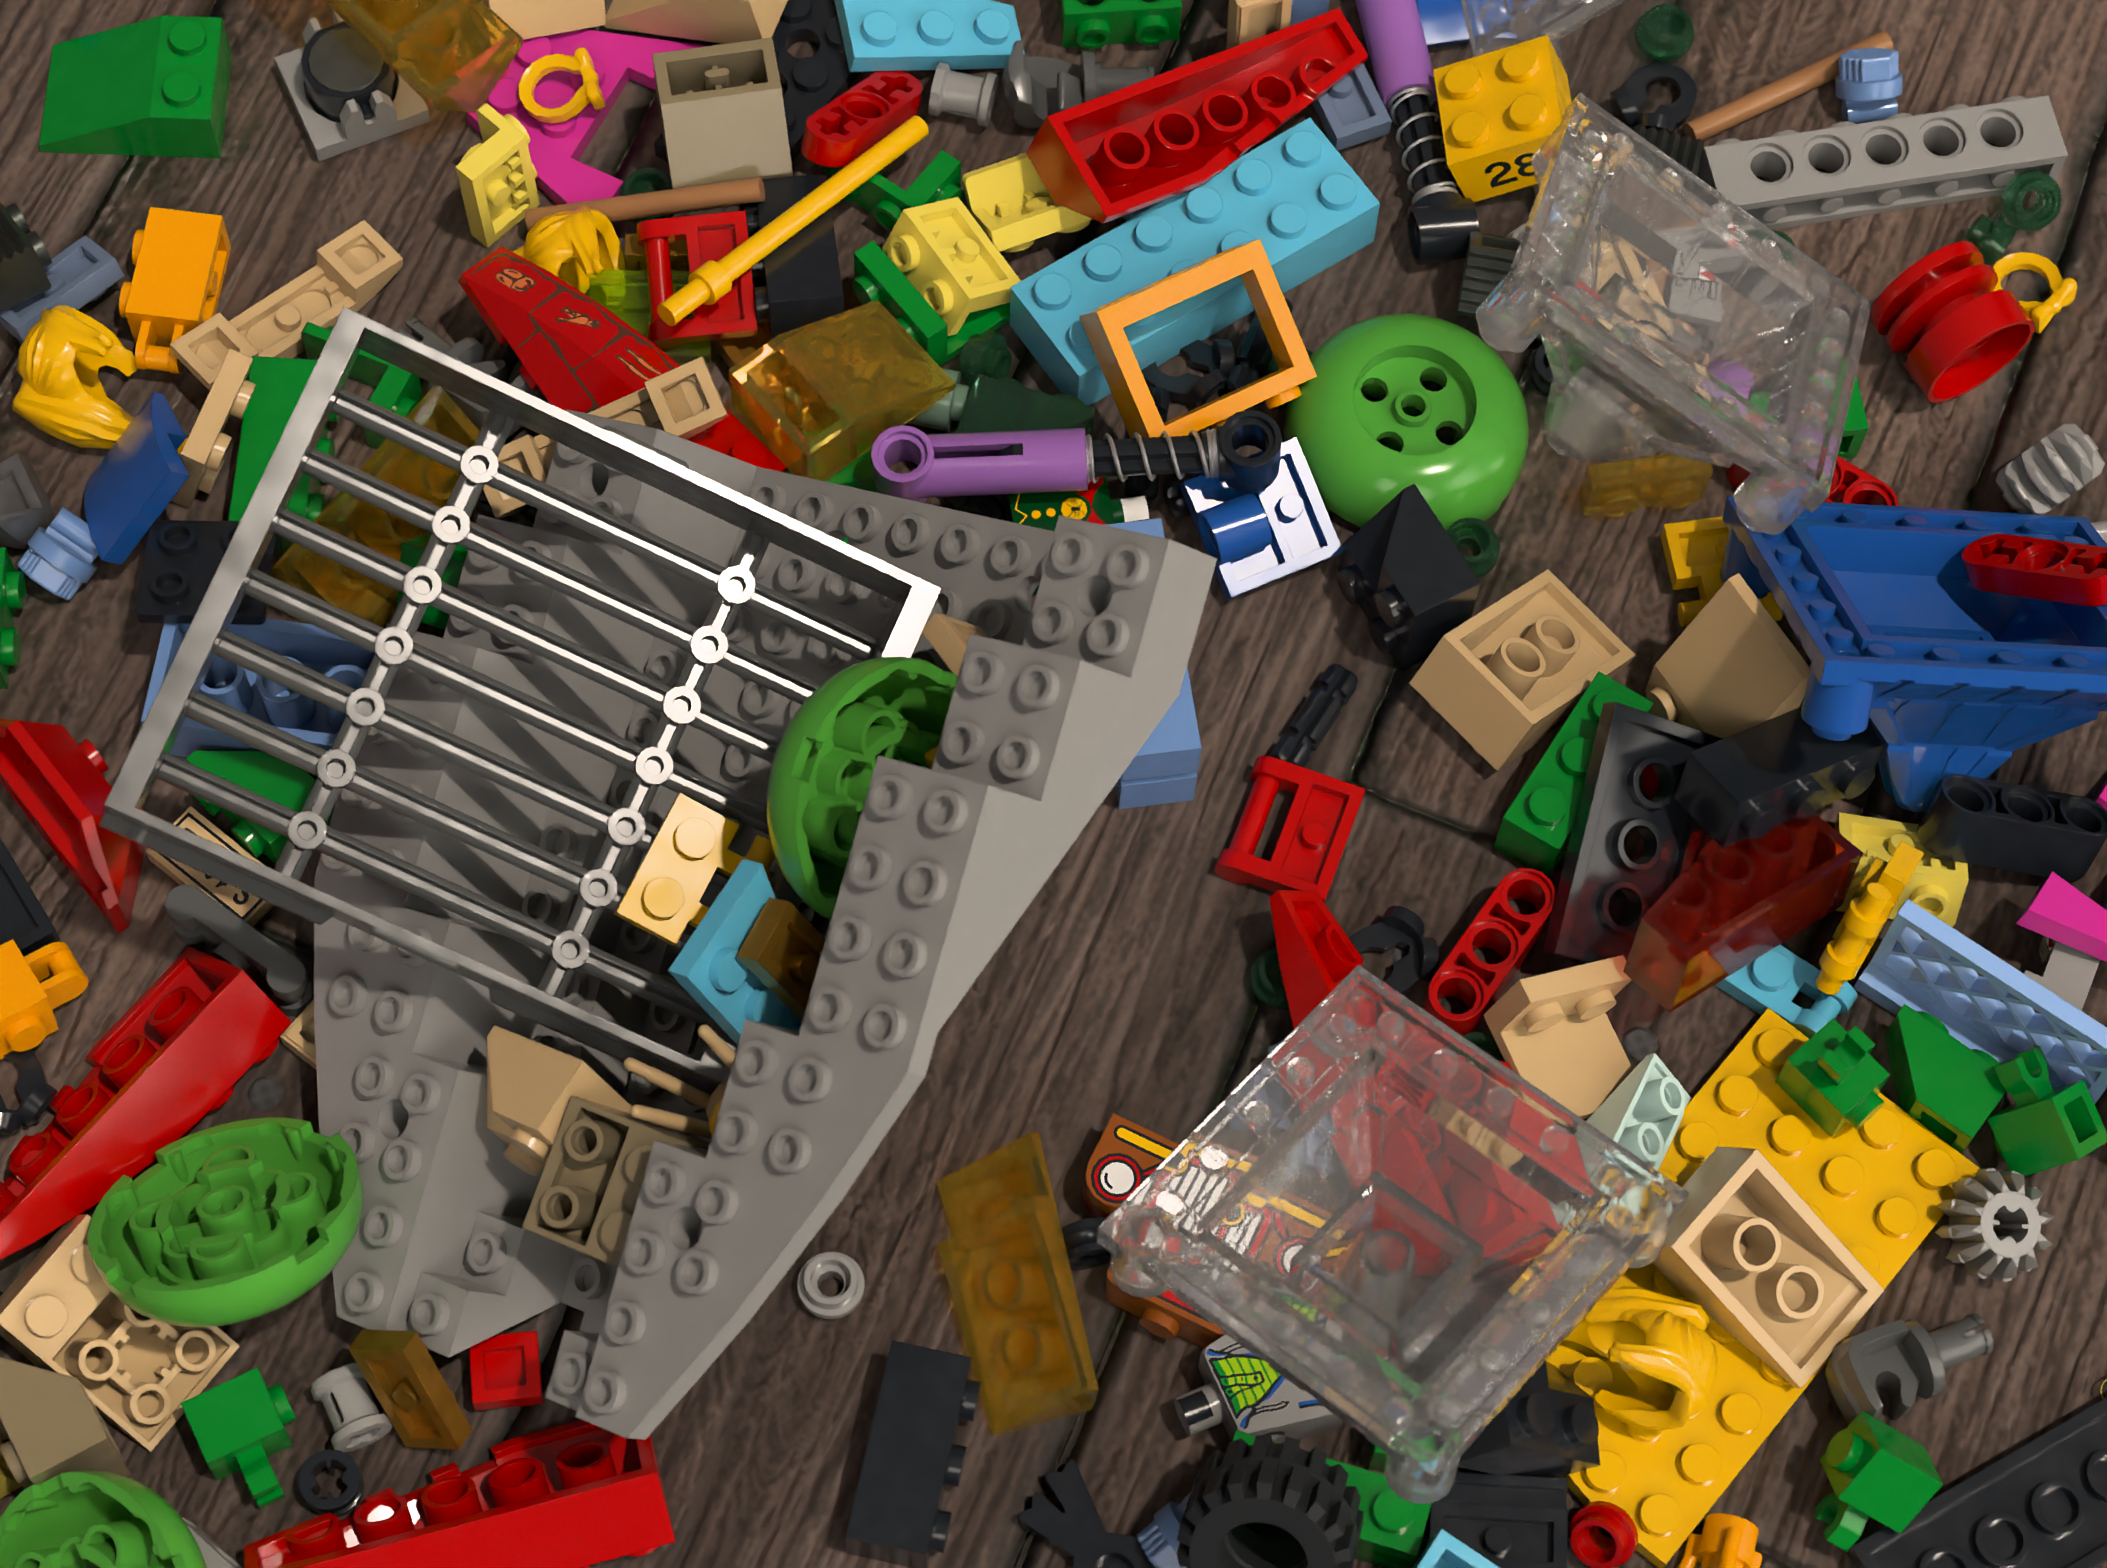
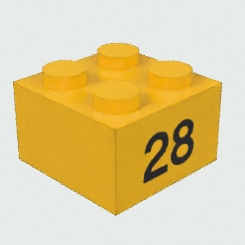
M1548 35L1433 69L1447 166L1465 198H1471L1474 203L1583 170L1567 73Z

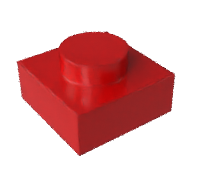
M537 1331L494 1335L469 1347L472 1402L475 1411L543 1404Z

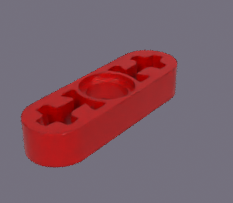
M877 71L807 118L801 145L803 155L810 161L822 166H847L915 115L917 116L923 90L921 82L916 77L903 71Z
M1993 534L1973 541L1963 550L1962 558L1970 585L1976 590L2082 606L2107 605V547L2011 534Z

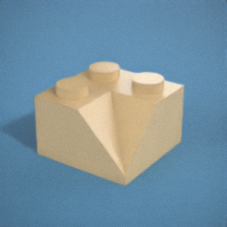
M495 1025L487 1035V1128L508 1146L503 1156L526 1173L537 1176L541 1169H544L571 1096H577L630 1113L632 1106L583 1060Z

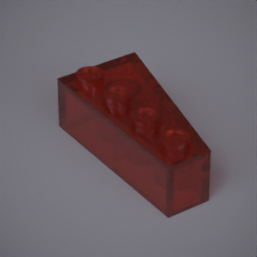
M1816 813L1805 819L1797 817L1775 826L1758 839L1747 838L1723 849L1715 840L1711 839L1700 851L1697 861L1688 872H1682L1642 917L1623 972L1667 1011L1672 1012L1841 907L1863 852Z

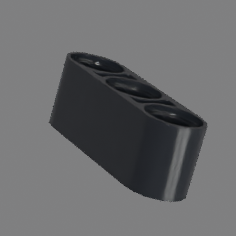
M1950 775L1941 783L1918 825L1917 837L1929 852L1943 859L2048 877L2053 871L2065 881H2077L2084 878L2107 839V810L2095 801L2078 795L1966 775Z

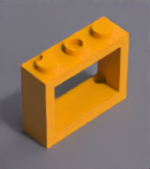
M1260 239L1238 244L1079 316L1130 438L1135 432L1141 438L1159 437L1163 431H1166L1170 437L1188 436L1192 429L1197 432L1210 425L1213 429L1217 430V425H1223L1235 413L1245 411V409L1262 401H1265L1267 408L1270 409L1301 396L1302 393L1298 385L1317 376ZM1240 275L1280 370L1163 423L1123 328Z

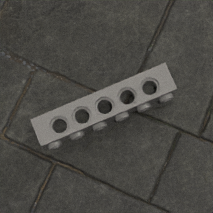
M2012 96L1998 103L1969 107L1959 104L1947 107L1940 112L1914 116L1909 113H1898L1880 121L1860 124L1845 121L1833 124L1827 129L1800 133L1794 130H1785L1767 138L1747 141L1725 139L1712 146L1704 147L1695 183L1711 238L1716 239L2051 188L2055 186L2068 153L2049 96L2027 99L2023 96ZM1988 143H1992L1998 147L1991 146ZM1930 151L1939 153V154L1942 155V156L1935 155V154L1931 153ZM1873 160L1881 161L1886 165L1876 163ZM1814 168L1823 169L1828 173L1819 172ZM1757 177H1764L1772 182H1765L1758 179Z

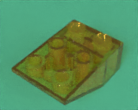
M878 300L780 334L729 369L731 400L735 411L794 475L821 481L828 480L870 450L879 434L888 428L905 425L956 388V383Z

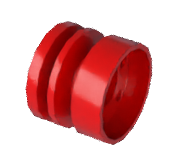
M1960 241L1946 245L1917 261L1883 290L1873 303L1868 315L1871 324L1880 335H1886V342L1893 353H1909L1904 364L1906 370L1929 402L1942 403L1952 400L1983 384L2001 371L2022 351L2035 331L2033 320L2011 291L2001 289L1994 291L1998 282L1997 274L1991 265L1984 264L1983 255L1973 242Z

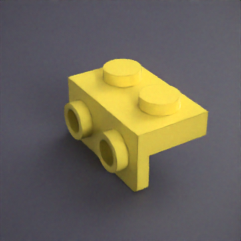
M1026 153L965 173L962 176L969 212L999 252L1022 251L1032 246L1035 239L1055 232H1076L1087 227L1090 220H1093L1056 204Z

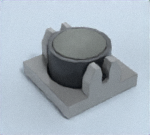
M343 9L334 10L332 16L333 26L323 28L322 23L317 17L309 19L302 33L305 47L274 57L277 70L318 161L331 158L431 121L427 105L386 18L364 25L356 23L353 16Z

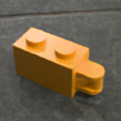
M150 207L145 230H136L132 244V261L136 267L132 282L125 281L122 285L119 312L121 318H127L134 342L136 343L135 365L137 369L182 374L185 365L170 351V344L216 315L231 250L222 215Z
M13 939L0 945V1060L5 1058L4 1055L13 1050L23 1052L36 1047L46 1036L59 1030L53 1009L76 998L87 988L89 980L66 943L54 942L26 956L22 955ZM54 975L53 977H51V978H49V979H47V980H45V981L39 983L40 981H42V980H44V979H46V978H48V977Z

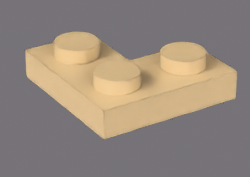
M229 349L180 454V458L190 476L172 498V502L190 509L198 490L208 494L211 493L232 440L231 436L222 432L230 415L242 419L256 388V384L246 380L253 358Z

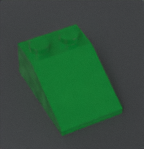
M161 15L54 44L52 47L39 141L40 151L46 153L221 159L233 59L222 17Z

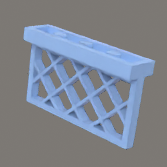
M1906 900L1870 963L1857 980L1854 989L1895 1016L1904 1004L1916 1012L1924 1011L1935 1016L1947 1027L1949 1035L1971 1050L1978 1049L1988 1053L1999 1063L2013 1059L2012 1056L2019 1052L2040 1046L2048 1065L2049 1081L2052 1088L2054 1089L2084 1079L2095 1104L2107 1089V1027L1911 900Z

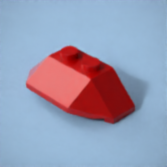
M0 718V783L119 935L129 928L146 847L99 826L105 814L104 804L112 789L102 776L103 773L109 770L107 764L87 738L77 744L63 725Z

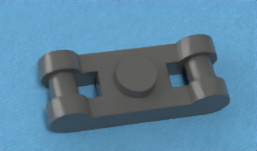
M182 884L169 891L165 898V908L172 921L176 935L182 942L192 945L205 942L215 949L212 952L213 957L243 969L245 973L248 972L269 987L277 1007L285 1015L299 1016L314 1000V993L308 981L305 967L296 957L197 887Z

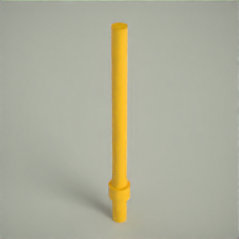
M919 116L911 117L719 261L709 260L689 274L688 284L658 305L657 311L660 318L667 325L674 326L703 303L706 305L714 304L731 291L732 281L928 136L929 129L926 122Z

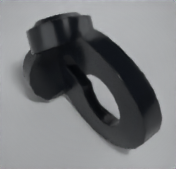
M1653 63L1636 70L1629 77L1624 87L1622 86L1610 92V104L1619 122L1627 128L1635 127L1642 123L1645 129L1654 127L1657 132L1665 129L1671 135L1686 122L1692 112L1697 96L1696 84L1692 77L1680 67L1667 63ZM1667 80L1678 88L1679 98L1674 103L1660 105L1654 113L1641 114L1640 109L1648 100L1646 87L1652 81Z
M1214 339L1213 345L1196 340L1181 348L1179 353L1189 359L1191 366L1206 370L1207 375L1204 377L1190 373L1176 377L1168 376L1158 369L1156 362L1141 370L1147 385L1167 389L1170 393V400L1193 402L1198 407L1215 400L1225 390L1229 374L1235 365L1236 355L1230 340Z
M1402 906L1388 907L1379 923L1362 928L1349 938L1359 954L1367 950H1379L1384 953L1395 946L1408 949L1407 956L1393 963V972L1389 978L1379 983L1372 982L1380 990L1384 989L1392 1001L1404 996L1419 980L1430 982L1436 974L1440 963V953L1436 940L1424 937L1425 928L1421 918L1413 911Z
M13 1050L4 1055L5 1058L3 1059H10L19 1065L20 1078L15 1087L22 1102L17 1110L7 1109L0 1094V1135H11L15 1131H21L23 1124L31 1126L33 1123L39 1122L50 1110V1105L55 1100L57 1090L48 1084L45 1071L31 1050L23 1052Z

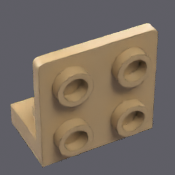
M1624 955L1520 979L1483 1015L1505 1062L1510 1063L1523 1101L1536 1128L1539 1130L1589 1118L1633 1071L1606 1014L1617 1003L1614 996L1634 979Z

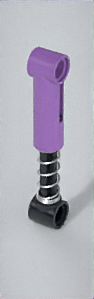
M1355 0L1378 93L1388 114L1391 116V120L1399 126L1396 141L1405 149L1401 159L1402 165L1411 173L1407 185L1408 189L1414 193V197L1412 199V206H1409L1407 227L1413 259L1416 265L1465 259L1470 233L1480 232L1479 222L1472 199L1463 198L1458 194L1456 184L1449 181L1446 170L1448 168L1447 159L1443 158L1440 147L1444 143V139L1442 136L1437 135L1435 127L1439 115L1431 111V106L1438 100L1434 72L1416 0Z
M1254 410L1237 412L1229 417L1223 425H1217V430L1215 428H1212L1211 431L1207 429L1206 432H1201V435H1198L1192 429L1188 436L1170 437L1166 431H1163L1159 437L1141 438L1135 432L1128 439H1112L1106 433L1102 440H1092L1089 434L1085 435V428L926 435L915 427L900 425L888 428L879 434L872 446L871 460L877 493L922 503L927 501L929 497L1088 491V484L1091 481L1095 484L1099 477L1118 476L1124 482L1128 476L1147 475L1153 481L1156 475L1176 474L1181 480L1185 473H1203V476L1207 479L1209 477L1213 479L1214 476L1216 478L1219 477V482L1224 481L1230 488L1238 492L1251 494L1263 491L1272 485L1278 476L1282 435L1278 424L1272 417L1261 411ZM1249 445L1261 449L1264 453L1259 457L1245 458L1237 454L1236 450ZM900 461H912L918 465L913 471L904 474L890 470L892 465Z

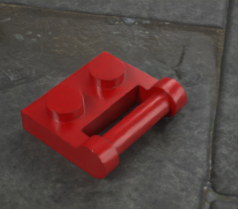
M746 211L642 221L636 225L638 244L645 248L652 323L646 326L647 339L659 348H668L690 342L758 336L752 268L732 281L731 291L714 304L706 305L703 303L694 310V318L682 319L674 326H669L660 318L657 311L658 305L674 294L669 244L687 241L689 270L691 274L709 260L719 261L748 239Z
M1259 756L1256 758L1250 773V779L1254 783L1229 849H1223L1220 852L1214 870L1218 876L1229 882L1242 885L1252 884L1272 892L1278 890L1317 891L1325 903L1366 789L1275 757ZM1285 790L1294 793L1295 797L1271 861L1253 856L1278 791Z

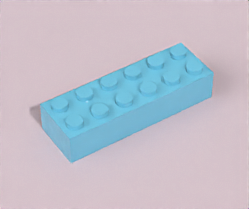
M1308 118L1239 157L1202 186L1163 200L1010 287L1011 320L1009 325L1076 413L1111 394L1080 321V315L1238 244L1260 239L1280 289L1284 294L1374 242L1380 202L1314 121ZM1239 275L1132 323L1123 329L1138 365L1143 370L1156 362L1157 367L1179 355L1181 348L1196 340H1205L1255 310Z

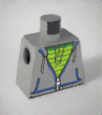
M1293 1294L1283 1297L1203 1349L1200 1354L1198 1369L1205 1385L1174 1398L1177 1415L1188 1436L1223 1423L1231 1442L1234 1439L1236 1430L1254 1436L1271 1435L1272 1441L1277 1443L1284 1442L1286 1436L1299 1439L1333 1431L1342 1427L1348 1409Z

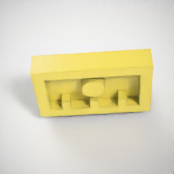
M485 103L476 110L483 143L471 147L461 162L455 167L471 235L485 247L489 248L525 218L526 209L538 207L540 201L535 181L537 171L531 162L528 148L530 143L528 132L514 116L510 114L502 116L489 104Z
M959 197L903 209L882 248V251L948 325L947 337L958 334L969 313L1010 303V287L1021 281Z
M1838 812L1833 830L1835 872L1828 894V907L1831 910L1845 912L1854 898L1862 896L1863 893L1859 892L1858 889L1876 857L1889 862L1900 841H1903L1922 851L1924 855L1888 919H1894L1903 904L1909 899L1953 927L1956 923L1969 881L1968 864L1943 859L1929 852L1917 837V827L1919 824Z

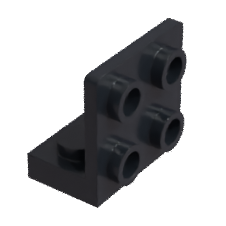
M156 520L149 529L135 607L137 621L140 623L191 624L240 522ZM274 533L257 570L285 582L286 568L281 537ZM245 594L231 624L261 625L265 623L268 604Z

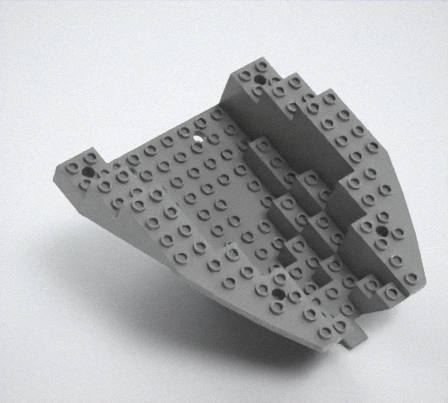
M566 409V412L600 428L611 426L683 460L688 464L689 470L840 541L847 538L850 546L941 588L926 623L934 613L944 614L980 627L987 637L971 633L969 635L932 769L878 755L832 919L829 920L818 914L803 900L800 904L798 911L826 939L800 1031L745 1019L740 1040L735 1050L736 1054L732 1068H727L722 1082L712 1086L709 1095H712L720 1084L727 1082L712 1138L709 1139L684 1132L710 1143L709 1149L654 1140L618 1267L522 1227L544 1169H541L537 1176H533L516 1167L503 1156L508 1146L487 1128V1035L495 1025L581 1059L631 1106L638 1104L709 1122L706 1110L626 1070L624 1062L491 1003L489 988L333 917L322 925L314 923V1029L319 1134L330 1138L337 1133L344 1138L356 1157L363 1182V1210L359 1227L347 1252L332 1270L337 1317L368 1330L417 1331L428 1349L446 1357H451L559 1303L566 1304L583 1311L584 1316L579 1331L564 1330L545 1398L577 1411V1418L622 1437L646 1440L751 1320L842 1201L926 1076L937 1033L1178 697L1217 558L1170 539L1059 516L1054 532L757 467L660 429ZM558 442L556 444L546 484L727 569L730 567L746 532L745 530ZM539 509L537 510L533 528L482 515L477 517V525L698 628H702L717 595L716 592ZM771 542L754 576L755 582L876 639L896 601ZM470 550L467 552L457 589L666 686L675 687L689 657V652ZM1039 586L1034 606L1031 610V597L1035 589ZM741 605L727 636L728 642L820 685L841 670L862 662V660L744 605ZM449 615L443 638L416 631L412 639L413 642L645 749L648 747L663 714L452 615ZM921 633L910 658L925 660L941 668L943 671L951 672L924 634ZM715 664L699 697L701 702L779 738H782L789 722L801 707V704ZM401 665L384 699V703L616 809L620 808L635 773ZM687 724L673 754V762L767 805V789L772 763ZM372 726L355 761L357 765L590 871L607 836L604 832ZM659 785L644 818L645 822L660 828L679 793ZM342 788L336 801L329 827L561 932L564 931L580 895L345 788ZM713 810L739 824L727 848L732 852L745 857L756 835L770 840L768 834ZM634 846L631 847L616 880L618 884L628 888L646 854L645 851ZM321 853L314 877L315 889L532 987L538 988L551 959L550 956ZM776 858L774 859L769 869L771 872L773 871V868L777 862ZM710 881L699 903L710 908L724 887ZM604 907L588 941L589 944L682 986L668 970L685 946V943L678 941L676 945L672 946L614 915L615 911ZM577 968L562 999L690 1058L700 1037L698 1035V1028L701 1024Z

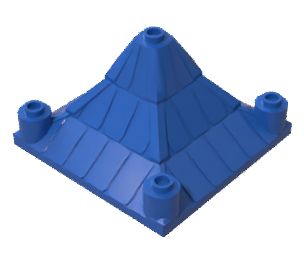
M1726 497L1722 520L1729 531L1721 566V579L1726 582L1729 578L1739 573L1758 599L1766 597L1768 592L1773 593V598L1782 613L1787 617L1789 625L1797 638L1802 642L1801 645L1811 660L1801 709L1802 719L1812 726L1811 729L1817 736L1834 741L1847 740L1852 734L1863 732L1868 727L1884 743L1876 764L1882 778L1884 790L1900 808L1911 812H1926L1946 777L1950 775H1966L1985 779L2012 756L2014 750L2097 719L2099 712L2107 711V605L2082 606L1976 590L1970 585L1962 558L1963 550L1970 543L1993 534H2011L2107 547V543L2086 517Z

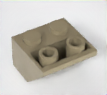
M772 37L652 54L656 97L672 189L756 177L769 179L793 176L782 87Z
M571 1096L522 1227L618 1267L654 1140L707 1150L710 1143L679 1130L634 1118L630 1113L577 1096Z
M0 1357V1439L2 1441L11 1439L0 1445V1450L14 1478L18 1483L21 1482L24 1489L30 1485L41 1484L54 1476L60 1475V1473L97 1470L123 1476L131 1474L102 1415L78 1378Z

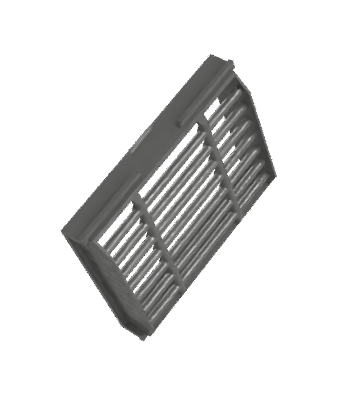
M343 307L104 804L105 814L99 826L318 925H322L333 917L488 987L490 1002L622 1062L628 1057L637 1059L709 1094L712 1086L722 1082L728 1066L711 1050V1047L701 1037H699L693 1055L690 1058L562 999L577 968L698 1024L708 1025L734 1051L738 1046L682 986L590 945L588 941L603 908L606 907L615 911L627 887L618 884L616 880L631 847L634 846L647 852L659 828L646 823L644 820L659 785L674 792L682 793L700 804L769 835L766 804L679 765L672 760L673 754L688 724L765 761L773 763L781 738L700 701L699 697L714 664L801 705L820 686V684L728 642L727 636L741 605H744L862 661L890 656L911 657L941 588L691 471L685 461L611 426L600 428ZM360 349L490 410L473 447L469 448L343 389ZM331 413L460 472L446 505L441 508L315 449ZM514 422L745 530L746 532L728 569L499 462L497 458ZM305 473L432 532L417 566L412 568L287 510L286 507L302 474ZM485 484L716 592L717 595L702 628L687 623L471 522L469 518ZM274 533L403 592L404 594L389 626L386 629L257 570ZM771 542L896 601L878 638L867 635L755 582L754 576L769 543ZM456 545H460L689 652V657L675 687L666 686L442 582L441 577ZM247 594L375 653L359 689L356 690L228 631L244 595ZM428 605L662 712L663 714L646 749L413 642L412 639ZM215 656L224 658L346 714L329 751L198 692ZM400 665L635 773L620 808H613L384 703V699ZM189 717L316 775L317 779L301 812H296L169 754L185 718ZM371 726L606 833V839L591 871L355 764ZM156 778L288 837L274 870L140 810ZM342 788L580 895L564 931L561 932L327 826L326 822ZM313 850L550 956L551 959L538 988L523 983L300 882L299 880ZM776 862L772 871L774 875L770 881L775 898L790 901L798 910L802 899L791 888ZM716 870L710 881L724 887L730 877ZM687 924L679 941L686 944L696 927Z

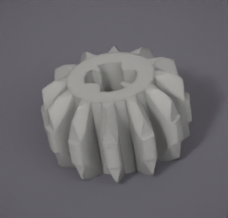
M2063 424L1999 470L1995 481L2003 493L2002 497L2012 510H2016L2019 514L2044 515L2102 473L2105 462L2097 451L2099 448L2088 434L2085 435L2076 424Z
M1995 1168L1978 1169L1977 1172L1973 1173V1178H1959L1956 1182L1951 1183L1956 1199H1945L1937 1205L1949 1216V1225H1943L1935 1232L1941 1238H1952L1953 1244L1945 1257L1946 1259L1951 1260L1953 1263H1965V1275H1969L1974 1279H1986L1989 1276L1994 1281H2011L2013 1278H2016L2017 1271L2030 1272L2033 1268L2038 1267L2034 1250H2046L2047 1247L2053 1245L2040 1233L2041 1225H2046L2054 1218L2048 1212L2038 1211L2036 1208L2044 1191L2039 1190L2037 1187H2024V1175L2016 1171H2004L2000 1174Z

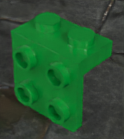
M874 240L854 252V280H852V288L861 304L868 311H873L889 329L898 347L904 353L910 354L917 363L940 367L1011 320L1010 303L971 312L958 334L947 337L948 325Z

